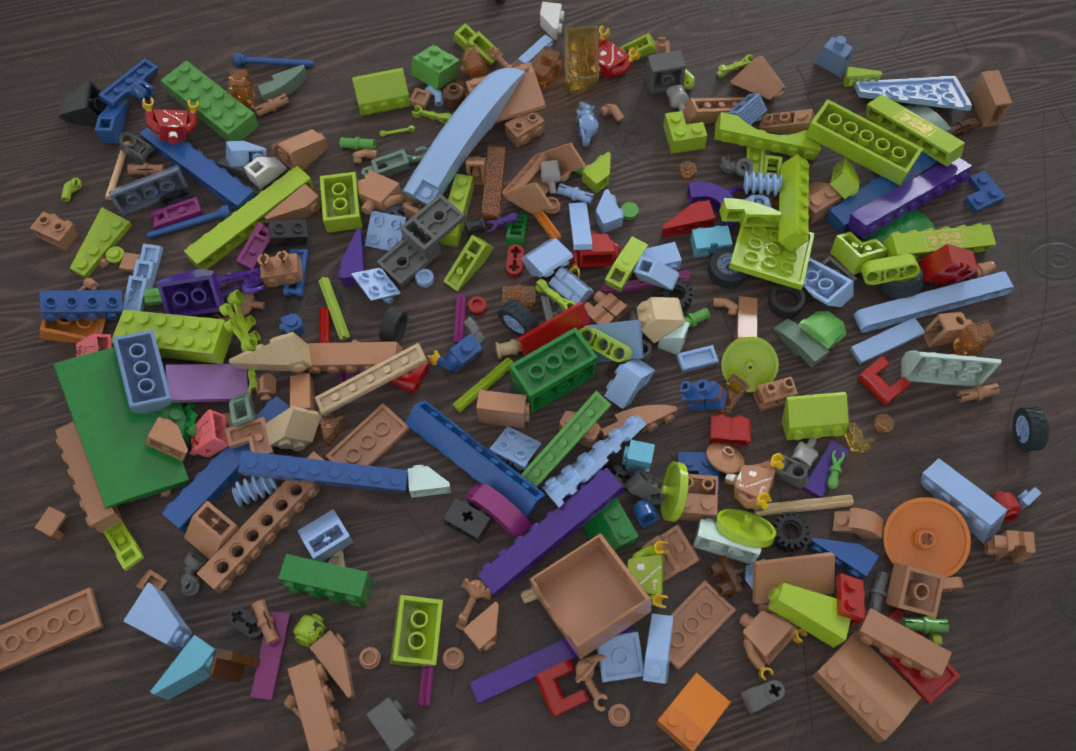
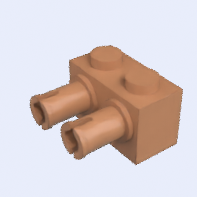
M283 250V254L279 251L275 257H269L268 254H264V256L263 254L259 255L257 260L260 264L261 278L266 287H277L278 285L294 284L303 281L302 261L297 253L288 254Z

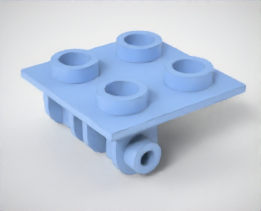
M372 211L365 246L390 251L402 240L403 236L400 227L406 222V217Z
M382 268L351 274L371 301L383 299L384 302L390 304L394 300L393 296L401 294Z
M507 426L489 450L503 460V462L506 463L509 460V465H512L514 462L513 466L521 471L529 466L528 462L542 443Z

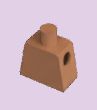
M962 312L939 314L924 329L925 333L923 336L929 348L952 343L959 340L967 331L972 330L973 322L970 319H966Z

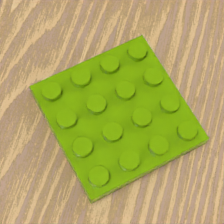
M779 223L776 227L740 226L729 268L801 290L815 233L808 232V242L789 251L778 242Z

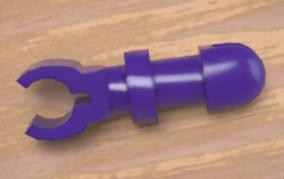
M512 212L505 217H498L497 220H489L485 222V225L489 223L495 225L487 231H494L499 226L504 227L506 223L517 221L519 215L516 212Z

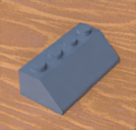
M175 165L126 185L119 186L110 190L108 194L121 215L125 216L159 203V199L165 194L182 188L189 189L179 165Z

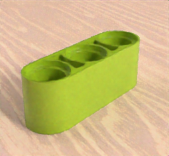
M902 254L866 261L861 265L860 271L866 284L875 285L913 278L919 274L920 267L912 254Z
M584 327L579 331L591 349L615 362H628L631 360L633 351L628 345L596 328ZM589 331L592 334V338L590 341L587 339V333ZM604 340L608 342L606 349L603 348ZM620 349L624 350L623 358L619 357Z

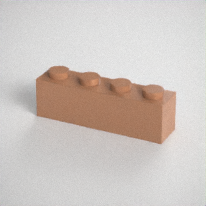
M872 608L866 611L865 619L860 622L855 632V635L860 637L859 640L861 642L878 647L879 651L884 655L896 657L902 665L909 668L914 667L920 671L922 676L928 679H936L943 675L952 652Z

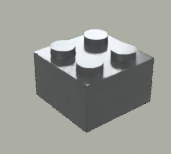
M681 50L648 56L645 80L650 94L665 92L671 86L683 85L686 64Z
M388 697L366 715L391 751H405L419 740L416 735L419 730L410 718L405 719L406 711L397 699L392 701Z

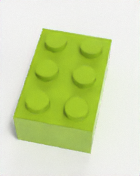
M356 172L320 176L323 222L327 233L363 228Z

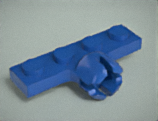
M144 58L98 94L99 100L112 108L128 96L134 97L141 103L144 97L150 100V97L153 98L155 94L154 87L146 81L159 72L158 66Z

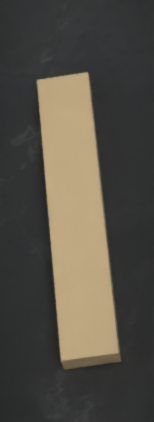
M417 343L314 397L321 414L325 416L426 363L427 358L421 345Z

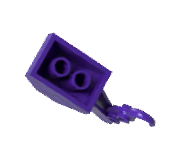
M260 267L216 276L214 271L197 269L173 275L157 283L166 314L183 316L220 311L219 307L224 304L223 297L235 290L242 288V292L248 295L264 289V285L257 287L263 280ZM243 278L241 280L219 287V284Z

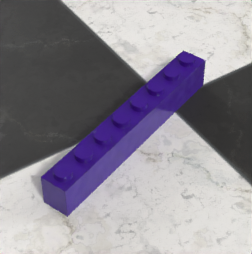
M958 158L949 166L940 163L851 213L848 228L862 239L874 235L878 230L889 226L892 222L900 220L906 214L914 212L920 206L926 205L934 198L940 197L948 190H952L955 186L966 182L970 177L969 173L972 166L961 158Z
M608 468L604 471L599 470L593 476V480L588 484H582L577 489L578 492L575 495L566 497L563 500L564 503L558 509L549 511L541 523L537 522L532 525L529 533L524 537H518L513 542L514 545L508 550H502L497 555L498 558L495 561L489 562L481 568L478 576L493 595L498 597L625 491Z

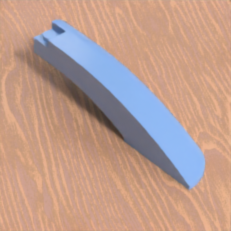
M516 68L496 70L487 75L472 90L444 125L402 191L405 196L426 206L439 194L443 195L465 159L483 136L492 129L523 78L525 71Z

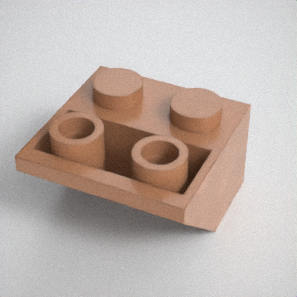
M688 474L687 499L684 510L678 520L698 522L701 519L705 520V518L715 520L718 507V476Z
M206 501L192 516L184 538L208 559H211L240 528L210 502Z

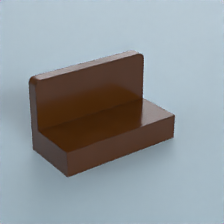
M216 649L209 676L239 683L244 666L258 668L260 659L234 651Z

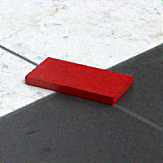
M578 302L517 338L524 357L575 327L580 331L584 326L592 325L584 303Z
M899 608L888 616V618L901 624L902 617L908 618ZM913 631L926 638L920 631ZM884 655L927 704L933 702L961 677L947 663L941 677L928 679L922 676L920 671L914 667L909 668L902 665L896 657Z

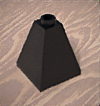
M88 80L60 103L57 114L60 119H64L67 123L96 127L98 116L108 105L99 100L98 94L101 91Z

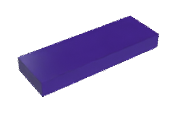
M833 440L810 475L808 484L803 487V490L817 498H822L828 488V478L831 474L829 468L833 463V451H836V461L842 458V452H844L846 457L850 451Z

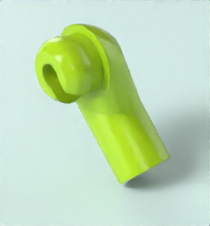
M685 69L683 87L689 90L694 86L695 77Z
M73 178L64 184L61 195L62 201L70 202L72 193L79 190L82 186L80 179Z

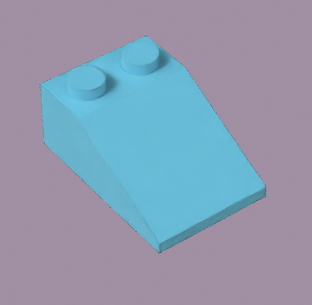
M194 635L150 692L170 700L211 677L209 676V671L216 649Z

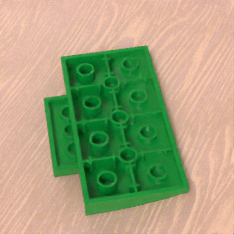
M115 347L54 364L53 367L105 509L187 485L189 478L181 460L145 445L147 437L158 417L170 419L174 424L178 425L180 432L187 423V419L181 403H171L166 408L153 413L136 414L131 412ZM190 435L188 440L183 437L185 444L191 443Z

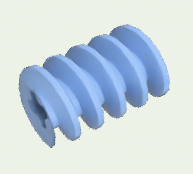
M745 171L743 183L745 194L752 190V194L755 195L756 191L759 190L760 195L766 191L767 196H769L772 191L774 197H776L778 192H780L782 174L778 179L776 174H773L770 179L769 173H766L763 177L762 173L759 172L755 177V173L751 172L748 177V173Z
M251 476L250 483L246 479H243L242 486L238 481L235 482V488H232L236 503L241 507L243 506V500L246 504H250L251 498L254 501H258L259 495L262 498H266V491L269 495H272L274 489L277 490L278 487L275 479L259 477L256 480L254 476Z

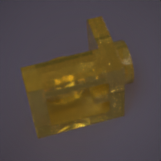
M856 422L848 424L845 437L851 451L866 452L870 450L875 442V438L863 440V432L858 428Z

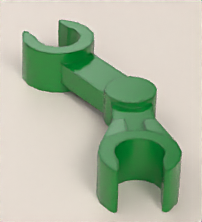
M187 402L185 408L182 406L188 420L181 434L187 440L189 435L194 436L196 433L194 422L198 414L194 411L195 404L193 402Z

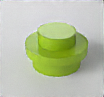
M112 247L106 252V259L110 263L119 264L125 252L121 247Z

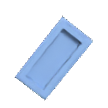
M713 345L677 353L676 355L682 373L719 363Z

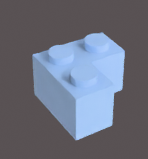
M633 359L625 364H620L615 371L616 377L606 386L607 392L604 396L620 408H626L632 403L638 391L647 385L655 369L640 359Z

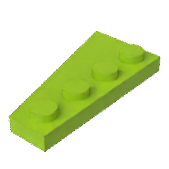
M101 207L70 269L83 278H88L98 267V261L105 258L106 252L114 247L132 226L130 221Z

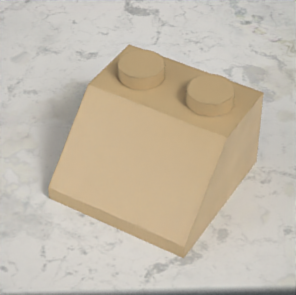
M650 297L636 307L638 319L641 320V331L654 343L685 323L681 303L678 298Z
M295 406L288 408L265 424L270 446L279 447L280 449H292L294 451L305 449V446L313 442L322 416L321 412Z

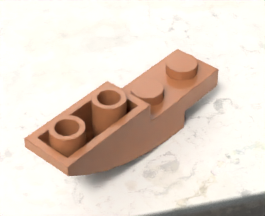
M646 405L615 414L613 424L601 429L600 437L602 441L605 440L613 429H619L624 425V421L627 418L636 415L641 417L646 423L640 430L641 433L645 431L651 432L664 422L665 424L672 422L676 417L678 409L676 406Z

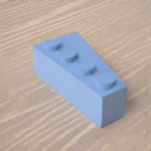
M938 458L922 473L920 481L922 486L936 499L954 507L963 516L969 530L983 544L1000 529L1007 509Z

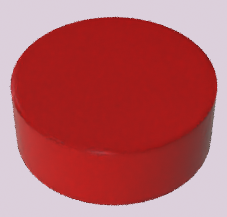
M479 296L471 298L468 302L469 312L475 316L484 314L487 309L485 299Z

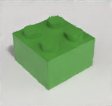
M432 45L413 57L411 75L438 90L457 77L460 60L439 47Z

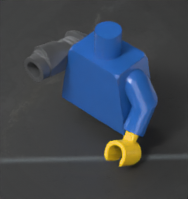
M472 317L466 319L462 324L470 334L453 346L445 358L440 357L437 350L433 351V355H428L431 364L439 365L446 370H453L456 374L483 353L482 346L485 344L487 336L483 335L478 322L473 320Z

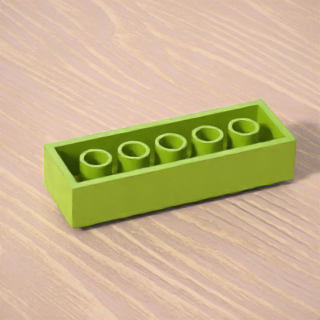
M828 99L810 123L806 134L812 140L900 186L923 150L922 147Z
M123 310L113 337L154 330L161 358L223 364L234 332H228L225 329L224 322L226 321L224 319Z

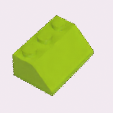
M403 68L352 77L361 116L411 106Z
M846 392L787 397L781 421L786 439L801 440L845 435L849 424Z
M400 595L397 602L390 664L436 666L443 600Z

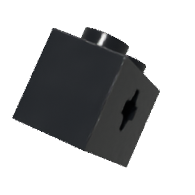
M306 220L269 221L268 234L270 246L306 245L308 239Z
M455 498L443 517L445 525L478 544L492 524L490 515L482 509L476 510L470 502L464 499L460 501ZM470 517H472V521L468 520L467 522H465V518L469 519Z

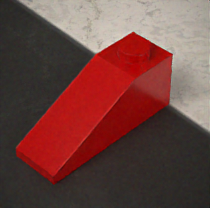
M697 201L662 226L661 238L689 233L697 228H712L715 222V215L710 201Z

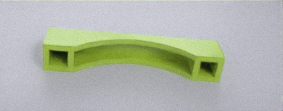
M723 112L720 113L715 123L714 139L722 142L765 149L789 156L798 154L801 158L807 160H815L821 151V144L806 136L808 130L791 135L769 134L753 128L737 115Z

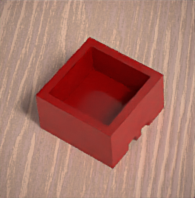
M950 244L944 245L918 262L919 267L923 271V281L928 283L934 282L936 285L941 284L943 287L956 284L978 271L973 251Z

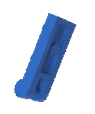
M290 249L289 254L297 253L302 261L303 281L294 283L297 284L296 288H291L292 284H284L283 295L286 297L291 295L303 297L309 251L308 249Z

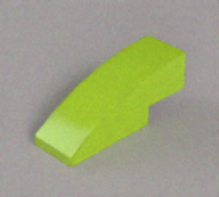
M465 23L454 33L452 40L469 54L489 65L496 62V59L491 58L488 49L491 47L497 48L479 31L475 33Z
M724 198L719 210L722 221H740L741 227H776L781 217V212L765 205L733 198Z

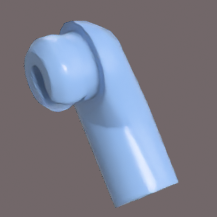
M428 85L425 90L431 92L434 96L435 106H443L442 91Z

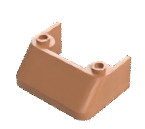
M571 142L535 155L507 185L502 194L508 201L529 213L534 212L536 214L541 210L552 207V204L545 195L549 191V185L541 181L540 162L558 160L561 182L566 181L572 171L584 168L586 165Z

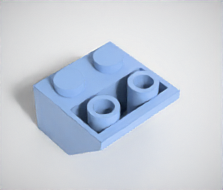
M555 238L546 241L521 257L531 277L538 276L540 278L552 275L554 269L558 266L560 268L566 266L569 263L568 260L573 255Z
M334 509L298 530L309 553L316 561L324 562L354 543Z

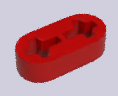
M513 244L508 248L506 272L510 278H518L523 272L521 257L524 256V249L518 244ZM515 251H518L517 258H514ZM513 264L517 266L516 271H512Z

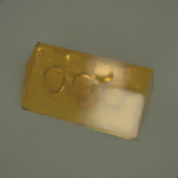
M598 24L565 28V83L568 94L583 93L599 80Z

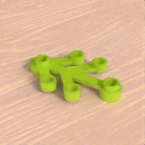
M235 290L227 297L229 304L225 303L219 307L220 312L224 316L229 315L231 318L224 322V327L228 332L233 331L241 341L243 352L255 351L256 346H258L257 342L261 340L260 335L255 330L249 334L248 331L252 326L256 325V321L252 315L243 317L240 305L245 302V298L239 290ZM231 306L234 307L236 314L233 312Z

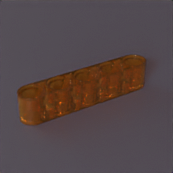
M488 145L482 202L483 220H497L501 216L506 146Z

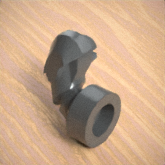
M729 155L721 157L722 163L719 164V168L726 173H736L738 176L744 177L745 171H747L748 175L753 171V163L748 158L732 162Z
M189 552L184 558L185 567L183 570L185 573H182L181 591L184 595L192 596L201 588V581L194 573L199 571L207 562L200 555Z

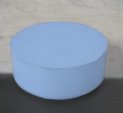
M422 269L415 276L416 283L422 288L430 287L434 283V275L429 269Z

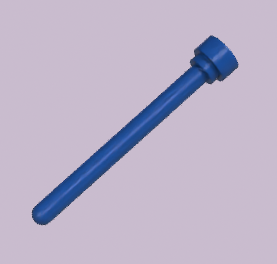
M234 53V65L240 67L246 65V63L300 66L304 64L305 67L314 66L312 60L246 57L243 53Z
M226 204L221 206L218 211L149 231L147 237L155 238L217 218L227 219L231 216L232 211L230 206Z

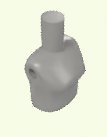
M683 85L669 87L666 92L670 106L683 111L689 102V97Z
M559 161L540 162L541 181L549 185L550 194L556 193L555 183L561 180Z
M809 438L807 443L799 442L791 459L803 463L807 470H809L818 456V452L813 448L817 439Z

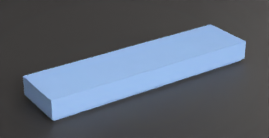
M586 202L569 203L574 250L592 249Z
M914 317L852 346L850 351L861 365L924 335L925 331Z

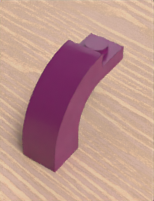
M476 483L464 497L472 505L490 515L508 535L516 539L523 536L532 526L530 521L514 504L485 483L483 485Z

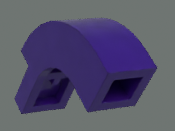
M701 181L688 183L686 194L689 205L697 201L709 200L711 207L720 215L719 210L723 199L733 198L727 190L719 185ZM722 221V225L728 226L729 232L732 233L736 221Z

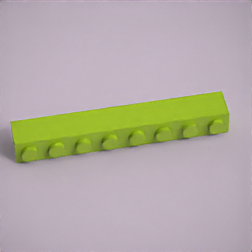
M298 166L289 170L283 177L276 180L267 189L261 191L259 195L248 201L243 207L233 212L231 216L220 222L214 229L204 234L202 238L184 250L188 259L197 269L208 270L250 238L259 222L267 225L265 216L301 186L306 184L311 190L314 189L311 178Z

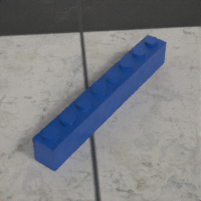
M148 127L140 133L142 139L149 143L155 149V152L174 166L179 165L181 171L235 211L255 198V192L251 187L244 186L237 177L233 178L225 168L218 167L214 160L207 159L200 150L196 151L188 141H179L174 145L168 141H161L158 135L153 133Z
M921 152L918 160L901 185L939 165L940 162ZM881 175L877 179L873 178L864 188L860 187L854 196L843 199L839 205H833L828 210L829 214L826 221L841 235L849 229L848 224L851 213L900 185Z
M275 396L265 404L264 409L259 414H256L255 419L264 417L266 422H269L290 408V406ZM250 444L230 449L229 446L224 448L217 457L211 459L209 465L202 472L195 476L194 481L189 486L183 488L180 495L165 507V511L162 514L186 534L192 516L206 501L213 505L241 476L239 473L242 451L251 452Z
M427 401L414 404L405 422L411 427L412 431L425 438L427 443L435 446L440 450L441 454L455 462L456 466L464 469L473 479L479 481L482 485L483 483L487 484L502 494L526 518L536 512L546 494Z
M242 451L239 465L240 475L404 494L406 490L408 470Z

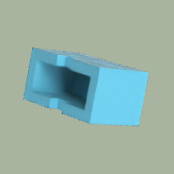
M728 226L692 230L690 241L694 258L709 256V253L717 252L720 248L732 247Z
M631 440L630 447L625 446L622 465H626L625 469L632 474L638 469H643L649 473L655 445Z

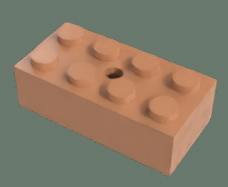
M315 660L289 668L288 672L309 751H345L344 745L347 744L344 731H340L338 726L341 719L338 710H335L332 704L335 698L332 689H329L326 683L329 680L326 668H323Z

